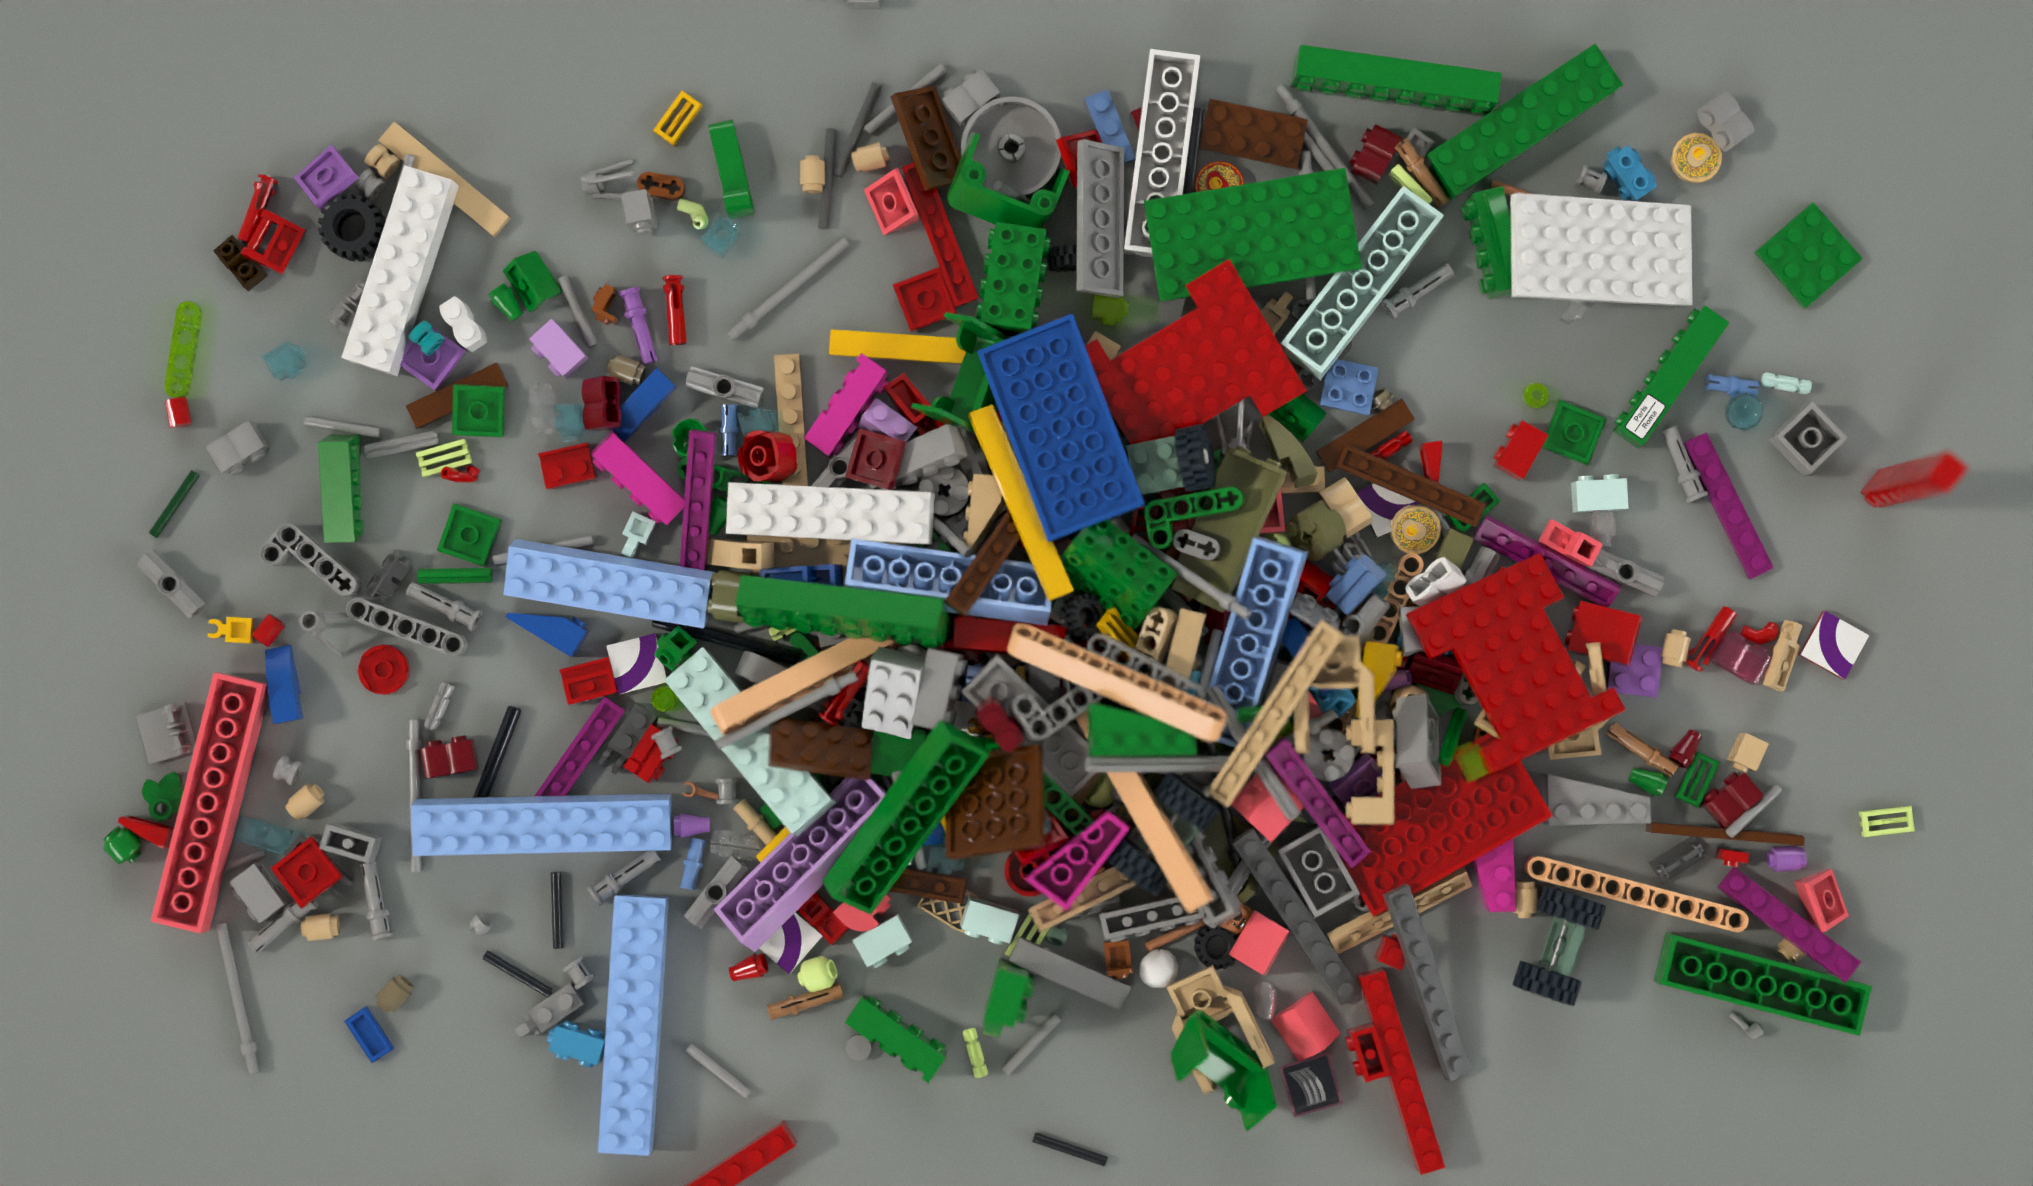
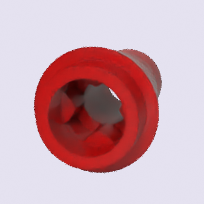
M753 953L736 965L729 967V974L733 982L760 978L769 971L768 963L762 953L758 955Z

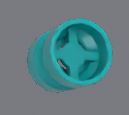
M426 320L419 323L408 337L414 344H419L421 351L427 356L433 354L445 340L439 332L432 330V325Z

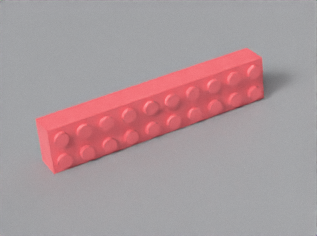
M213 673L151 922L196 933L210 931L269 697L267 683L226 673Z

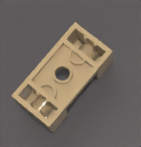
M1351 720V725H1346V740H1350L1352 746H1362L1360 720ZM1375 720V746H1382V751H1377V766L1382 767V777H1377V792H1382V797H1351V802H1346V818H1351L1352 824H1394L1393 720Z

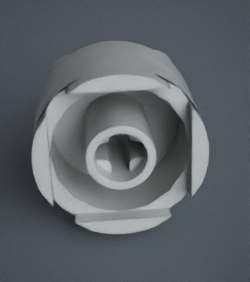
M945 466L938 469V473L934 475L923 476L919 484V492L935 494L934 515L938 517H953L965 509L970 498L968 495L969 483L967 478L959 469L953 466ZM941 486L945 488L951 487L948 497L938 495L941 492L939 489Z
M1321 729V731L1313 736L1310 734V752L1300 753V758L1315 778L1333 781L1343 777L1350 770L1354 761L1355 751L1350 740H1346V736L1341 732L1332 729ZM1323 749H1331L1330 755L1332 758L1330 760H1322L1324 757L1321 753Z

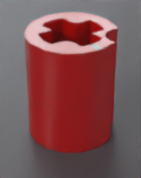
M186 397L165 401L170 428H179L192 424Z
M268 613L252 633V636L260 643L270 647L285 628V624L274 615Z

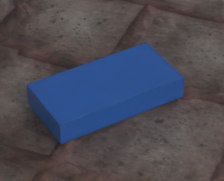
M368 1006L344 1021L371 1063H374L395 1049Z

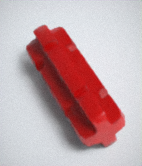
M1403 431L1397 435L1396 439H1391L1377 448L1376 452L1373 451L1370 454L1385 460L1401 450L1402 446L1405 447L1413 441L1412 437L1407 431Z

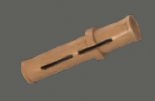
M1408 138L1403 140L1404 143L1400 141L1394 148L1407 164L1406 169L1409 172L1412 171L1426 193L1432 198L1436 208H1440L1441 203L1444 206L1450 198L1424 163L1425 158L1416 152Z
M1616 721L1606 732L1607 736L1645 760V764L1648 766L1652 765L1669 778L1672 777V774L1679 767V764L1662 754L1659 748H1653Z
M839 982L830 988L817 992H808L796 997L790 995L786 1000L768 1004L767 1010L770 1019L774 1020L792 1013L793 1015H798L799 1011L844 998V994Z

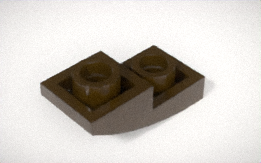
M231 235L213 251L225 267L233 273L240 284L249 292L268 275L256 261L240 254L244 246L234 235Z

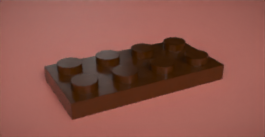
M936 86L893 94L890 98L924 191L950 186L959 165L961 154Z
M1210 98L1199 149L1297 169L1308 119Z
M781 718L770 724L768 766L869 780L871 776L872 730Z

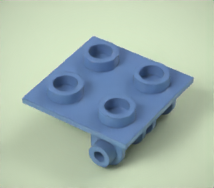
M1337 359L1326 372L1323 391H1321L1319 399L1320 405L1369 416L1378 368Z

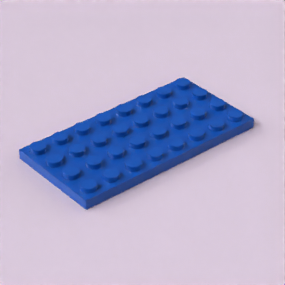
M1073 314L977 351L1048 542L1145 505Z

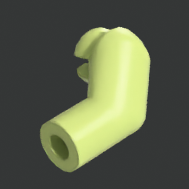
M680 198L677 210L690 214L693 221L692 224L696 229L705 228L708 225V216L704 207L699 203Z

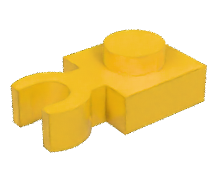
M227 617L226 624L221 620L211 619L208 623L216 624L218 631L216 633H208V637L221 638L225 635V642L253 644L252 633L254 632L255 618Z

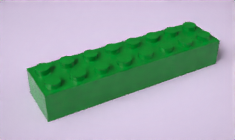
M1595 43L1428 153L1424 162L1444 192L1449 196L1450 201H1452L1616 93L1623 86V83Z
M1300 45L1295 56L1291 86L1297 87V90L1303 92H1311L1312 89L1322 90L1321 93L1325 95L1344 93L1348 98L1360 99L1361 96L1371 97V100L1375 102H1386V99L1395 100L1396 104L1403 106L1416 103L1421 104V107L1425 109H1436L1437 106L1445 107L1448 112L1459 113L1461 110L1471 111V114L1475 116H1485L1498 103L1502 73Z
M741 575L735 601L744 623L752 627L767 625L777 630L792 628L802 633L818 631L827 636L843 634L852 639L868 637L877 642L894 640L903 645L919 643L928 648L944 646L949 621L943 598Z
M939 720L822 880L832 898L870 915L873 913L990 755L978 738Z
M1667 932L1665 933L1654 977V982L1664 986L1857 1036L1861 1034L1872 986L1848 979L1846 983H1843L1833 975Z

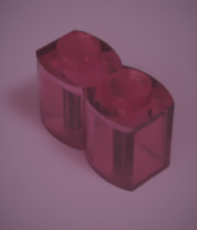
M1736 632L1724 634L1712 652L1709 661L1751 685H1758L1772 659L1766 655L1768 651L1756 644L1753 646L1748 645L1744 642L1746 638Z

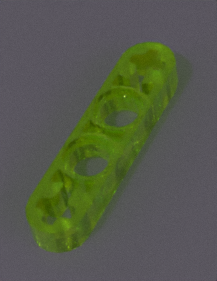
M191 301L180 303L175 314L164 383L166 394L173 398L186 397L191 389L202 321L201 308ZM191 307V310L195 311L194 316L191 315L188 321V317L184 315V311H188ZM188 321L189 324L193 325V328L181 326L182 322L187 324ZM189 331L192 337L191 341L186 345H182L179 341V336L182 332ZM179 356L187 358L188 363L184 369H178L175 366V361ZM174 372L185 374V378L179 376V384L183 385V388L178 390L177 394L172 389V385L178 383V377L173 376Z

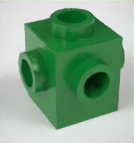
M677 626L669 634H663L656 644L659 647L654 656L658 658L661 664L667 666L673 672L678 666L693 656L691 652L697 641L680 626Z

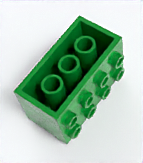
M996 222L995 229L990 228L988 249H991V254L986 253L984 274H987V279L982 278L980 298L983 299V304L978 303L976 318L1006 336L1014 337L1037 328L1039 312H1035V307H1040L1043 287L1038 286L1039 282L1044 283L1046 262L1042 261L1043 258H1048L1050 238L1046 237V229Z
M1109 519L1082 529L1060 558L1075 593L1078 595L1088 593V595L1094 594L1095 598L1099 597V604L1104 606V612L1115 607L1121 614L1120 618L1127 626H1131L1133 630L1137 628L1178 575L1168 564L1158 559L1147 548L1132 539L1129 534L1123 532Z

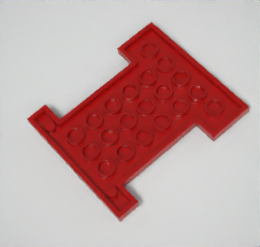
M1227 259L1185 285L1197 308L1110 360L1098 339L1085 345L1108 408L1131 445L1172 437L1176 434L1175 430L1203 424L1248 396L1252 398L1260 414L1264 417L1307 391L1230 259Z
M1541 553L1406 614L1429 660L1452 650L1493 726L1499 741L1478 751L1490 774L1626 710L1614 687L1591 697L1543 609L1561 601L1564 595Z

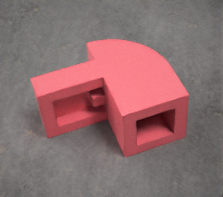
M1552 519L1549 520L1538 541L1573 561L1592 567L1603 546L1602 543L1583 532H1574Z
M887 893L871 915L845 903H842L833 913L848 928L855 931H868L881 923L874 915L878 913L881 916L891 906L888 901L892 897Z

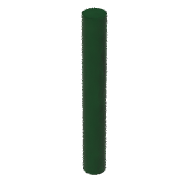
M193 470L190 471L149 531V534L156 538L159 537L200 475Z

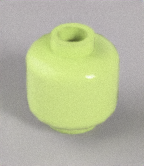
M825 956L805 960L801 964L800 972H798L800 985L805 986L810 992H817L832 987L837 978L835 963Z

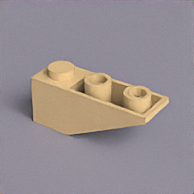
M973 474V481H969L968 495L971 496V504L966 508V521H969L968 531L964 532L963 542L973 550V554H975L1006 505L994 475Z
M709 539L707 564L741 569L762 570L774 568V542Z

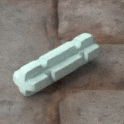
M1768 372L1763 373L1761 377L1762 386L1769 388L1774 386V389L1809 394L1812 387L1810 380L1802 379L1799 381L1798 378L1784 375L1775 376V374Z

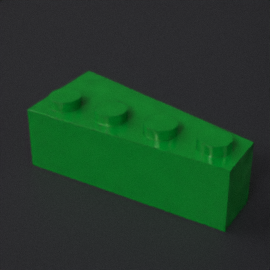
M329 435L318 442L324 543L356 542L361 538L364 531L360 511L362 509V497L360 495V435Z
M1093 703L1087 705L1088 757L1193 756L1196 754V736L1156 718Z
M863 995L845 1021V1024L870 1042L875 1043L877 1041L880 1043L879 1047L889 1056L896 1057L898 1055L901 1057L900 1061L903 1063V1066L910 1071L917 1072L919 1070L924 1075L921 1079L929 1084L946 1059L947 1051L944 1049L945 1045L934 1037L930 1040L922 1035L924 1030L913 1023L910 1026L902 1021L903 1016L895 1010L890 1009L888 1012L882 1008V1002L874 996L869 995L867 998Z

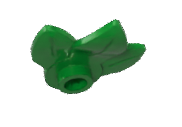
M176 772L168 773L159 783L146 779L143 785V798L149 803V813L155 820H168L175 812L179 811L184 790H181V780ZM163 803L167 806V810L159 812L157 806Z

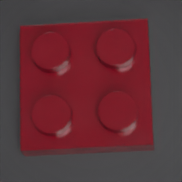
M859 428L845 477L892 491L906 441Z

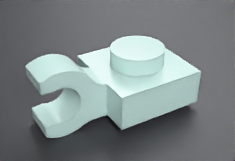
M632 511L622 535L628 537L622 554L633 558L639 543L647 545L656 522Z

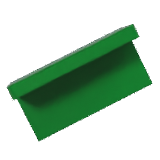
M537 251L514 258L503 270L529 313L537 310L546 300L562 293L560 286Z
M1302 393L1268 415L1281 423L1293 436L1303 443L1326 416V412Z

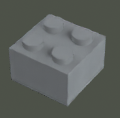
M1812 401L1804 404L1768 440L1804 476L1814 472L1848 437Z

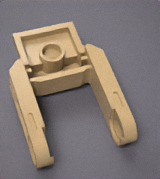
M1343 636L1310 687L1315 689L1360 687L1361 753H1375L1374 674L1360 661V636ZM1308 688L1294 709L1296 753L1310 752Z
M1600 642L1586 644L1589 655V671L1593 696L1606 691ZM1608 720L1548 747L1550 760L1601 755L1598 730Z
M1213 965L1167 986V990L1178 1010L1171 1028L1176 1039H1178L1189 1016L1197 1009L1203 1011L1215 1021L1234 1012L1252 1050H1256L1262 1063V1068L1275 1063L1270 1048L1242 991L1223 986ZM1197 1069L1192 1071L1205 1095L1217 1090L1215 1082Z

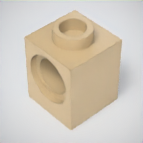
M1739 733L1727 760L1734 763L1732 767L1738 771L1745 773L1748 770L1757 771L1769 743L1750 734Z

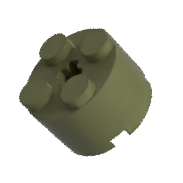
M1316 502L1293 516L1289 523L1285 525V532L1289 536L1293 547L1307 551L1306 559L1318 561L1333 552L1334 548L1342 546L1344 543L1343 536L1346 535V526L1340 514L1335 509L1330 510L1325 507L1327 504L1323 502Z
M720 570L718 573L712 574L711 588H713V595L708 600L707 611L713 614L715 620L744 623L735 601L741 575L754 577L752 573Z

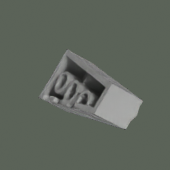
M1542 773V798L1553 815L1543 821V824L1651 823L1649 797Z

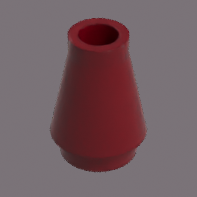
M1689 729L1684 737L1669 751V759L1679 764L1681 768L1686 769L1688 765H1692L1702 736L1698 732Z

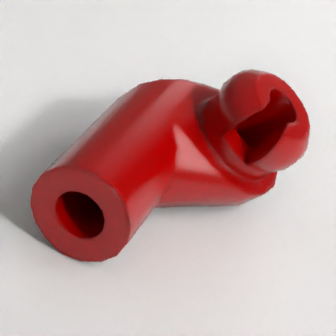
M472 465L466 467V472L446 466L441 470V477L456 483H474L478 480L477 476L480 470Z
M1768 622L1764 628L1756 630L1744 625L1740 632V637L1762 645L1778 637L1779 626L1775 622Z

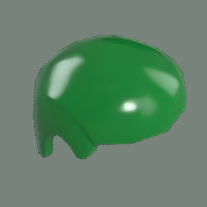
M688 418L682 420L671 432L673 436L672 447L683 459L688 457L689 431L692 429L708 431L698 419Z

